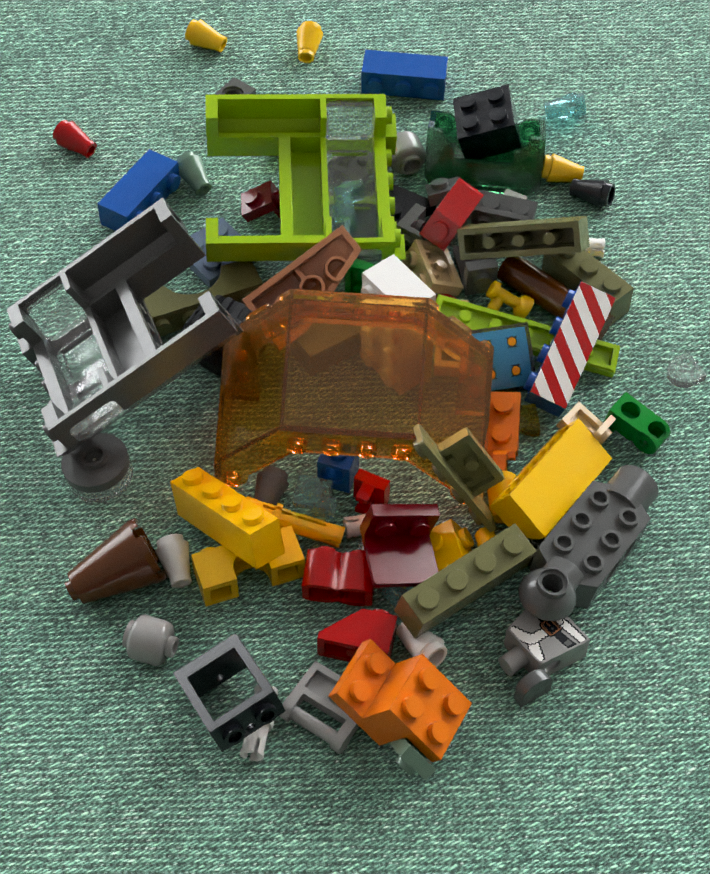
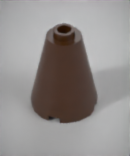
M136 518L127 521L67 573L69 580L64 582L74 601L80 599L83 604L158 584L168 579L165 570H161L157 564L159 559L143 528L140 527L135 530L138 527Z

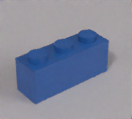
M365 50L361 72V93L444 101L448 57Z
M149 149L97 203L101 225L116 231L162 197L165 200L172 192H175L181 182L178 162Z

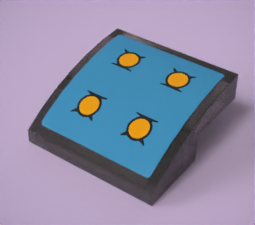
M528 322L464 332L463 337L468 338L467 357L469 367L467 370L473 399L488 397V391H528L523 388L530 372H535Z

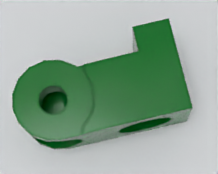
M627 392L610 408L604 420L605 422L610 415L615 417L616 420L609 426V429L613 433L617 431L626 439L632 441L640 451L646 454H654L671 433L670 427L662 418Z

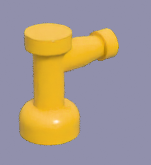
M496 280L492 282L486 293V297L491 299L487 308L499 311L503 303L513 308L514 316L521 318L527 317L534 304V299L530 296L523 295L519 298L502 288L501 283Z

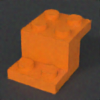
M371 639L361 643L328 696L379 746L407 738L431 762L439 761L443 758L472 704L423 654L395 663Z

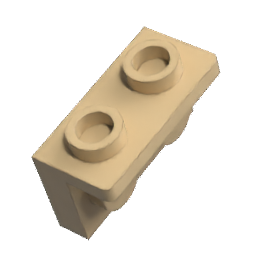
M415 239L408 251L405 252L406 260H402V263L434 293L458 296L464 287L448 248L442 251L430 241Z

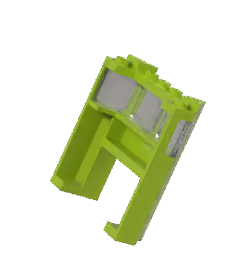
M386 94L205 95L207 155L278 156L280 235L219 236L218 218H206L207 262L294 261L341 225L345 227L362 249L357 259L384 260L394 254L399 260H406L404 234H401L400 229H397L394 216H391L395 215V197H389V191H393V173H388L387 167H391L392 155H395L397 128L396 114L392 113V106H386Z

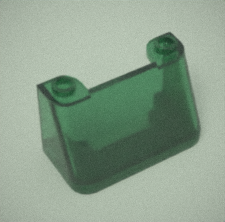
M431 110L427 131L425 180L428 184H431L437 178L451 179L459 176L479 192L484 190L504 194L506 189H510L525 196L536 193L541 185L546 144L545 120L525 119L518 124L522 148L475 160L465 159L457 137L455 116L446 111Z

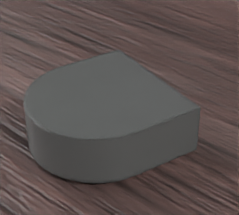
M544 669L533 670L525 675L516 685L514 699L520 707H523L550 691L553 680Z

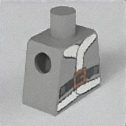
M525 609L506 630L504 645L508 652L499 657L498 662L503 671L509 676L514 675L523 667L529 673L536 669H544L548 675H551L586 657L590 639L568 616L557 621H546L532 616Z

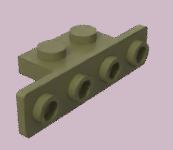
M420 424L415 425L413 430L416 440L413 442V446L418 455L423 460L428 458L433 463L432 468L441 482L448 481L455 499L460 504L465 502L468 505V511L477 525L483 523L490 533L495 531L497 528L490 508L479 495L505 479L499 466L467 427L441 443L436 444Z

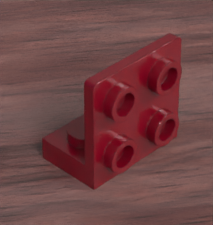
M438 504L370 505L359 528L373 587H415L439 572L430 539V533L440 517Z

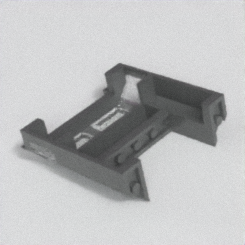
M163 197L7 308L11 321L8 326L17 337L22 354L43 375L44 379L41 381V384L50 395L51 400L41 409L45 421L43 429L52 440L57 457L69 454L244 332L212 293L207 291L198 298L205 315L163 344L144 299L206 256L200 246L188 234L183 221Z

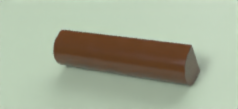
M521 256L507 257L498 270L497 279L521 295L530 296L534 299L535 304L553 316L562 318L566 308L561 305L571 288ZM610 313L599 334L598 340H602L615 319Z

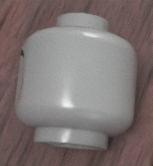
M409 131L397 132L395 155H392L391 167L398 174H414L424 164L426 152L415 133Z
M143 614L136 620H131L128 623L123 635L122 645L126 648L129 658L149 665L160 666L167 657H174L179 645V638L174 636L175 631L172 623Z

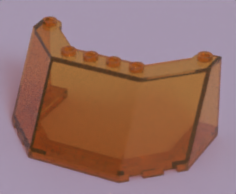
M289 289L280 295V300L272 305L266 303L248 314L247 320L240 324L244 331L223 346L214 471L215 478L231 488L245 484L248 481L249 475L291 453H317L327 456L346 455L359 456L365 459L375 457L407 461L450 489L451 485L448 481L441 482L434 473L433 463L428 458L423 460L413 446V442L416 440L413 427L417 424L424 428L436 444L441 443L467 427L487 452L494 346L485 339L482 341L472 336V329L453 315L450 317L444 315L439 311V305L430 298ZM450 489V495L455 499ZM484 492L479 495L482 500H483Z

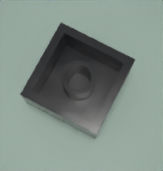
M509 84L453 99L457 137L466 163L522 149L516 107Z

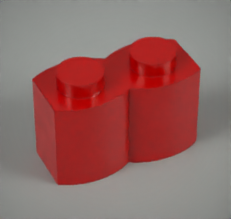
M328 546L307 550L301 586L304 599L325 603L339 602L352 606L372 605L375 587L371 583L364 550L341 553Z

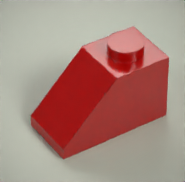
M459 178L419 234L442 251H445L457 235V229L464 225L484 194Z
M362 608L319 631L317 655L350 662L361 643L371 639L391 658L396 638L398 616L382 609L368 610Z

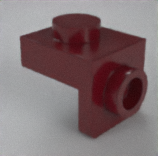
M271 180L241 194V215L247 222L272 211L280 218L279 189Z

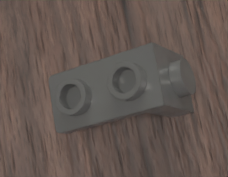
M459 246L453 247V256L465 295L487 293L492 282L497 281L498 264L496 258L460 260Z

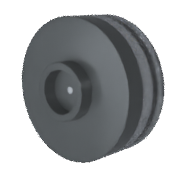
M98 433L71 453L63 455L61 461V469L71 492L77 498L88 502H102L116 497L127 488L133 476V465L125 444L118 437L107 433Z

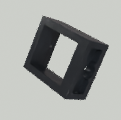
M236 633L173 673L221 752L239 744L245 737L262 726L271 723L276 717L286 711L274 689ZM247 668L261 691L214 721L200 697Z

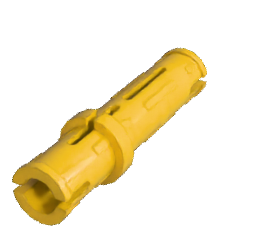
M250 496L246 497L279 519L280 528L292 525L294 533L339 548L345 530L344 526L283 508L284 505L280 503L274 505Z

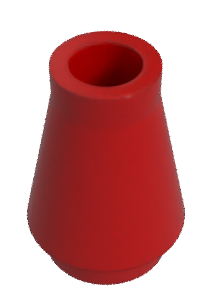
M62 120L53 131V139L56 140L58 146L79 153L86 158L94 154L97 144L74 121Z

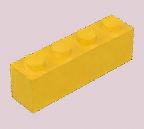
M200 467L187 470L178 478L170 481L178 515L254 568L258 569L285 553L279 519Z

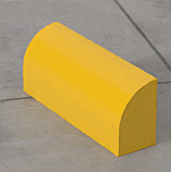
M578 418L559 429L494 500L490 507L508 527L516 523L526 538L543 539L567 513L590 483L608 465L612 457Z

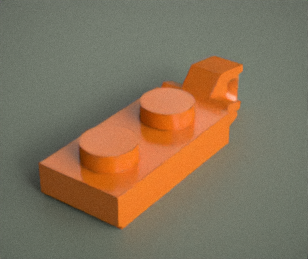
M488 391L484 449L502 471H507L508 460L516 461V456H518L521 392Z

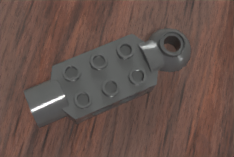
M624 465L616 471L607 483L597 481L590 483L540 544L529 568L530 573L521 580L518 587L519 599L523 607L532 616L541 620L557 621L565 619L570 615L574 607L588 609L638 544L651 520L646 511L658 497L659 490L650 474L637 466Z

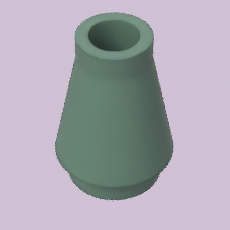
M186 152L179 156L176 161L178 162L180 177L198 196L207 194L211 190L212 185L208 180L202 158L194 152Z

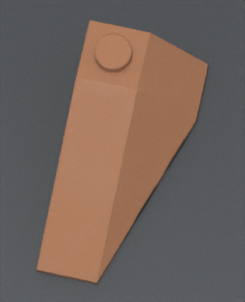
M341 225L243 298L241 303L249 310H252L258 319L264 323V328L269 333L268 338L278 350L282 351L308 331L362 249L345 227Z

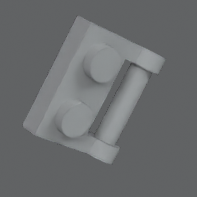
M315 661L282 705L286 711L279 715V717L287 722L290 720L294 721L329 743L331 750L341 754L348 746L359 726L328 697L341 676ZM304 700L343 725L337 731L299 707Z

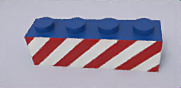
M582 281L575 291L569 289L561 305L566 308L562 318L559 316L555 318L549 334L553 335L550 345L544 343L537 356L536 361L541 363L537 373L530 372L523 388L528 390L524 399L525 402L557 417L564 412L614 304L615 297Z

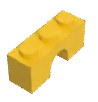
M292 525L280 528L285 553L258 568L268 575L272 587L303 578L305 558ZM224 546L207 547L198 553L191 554L194 575L205 607L239 597L237 576L246 569L254 568Z

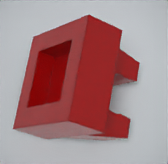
M359 468L354 477L353 497L358 501L355 512L365 514L371 504L388 503L390 480Z

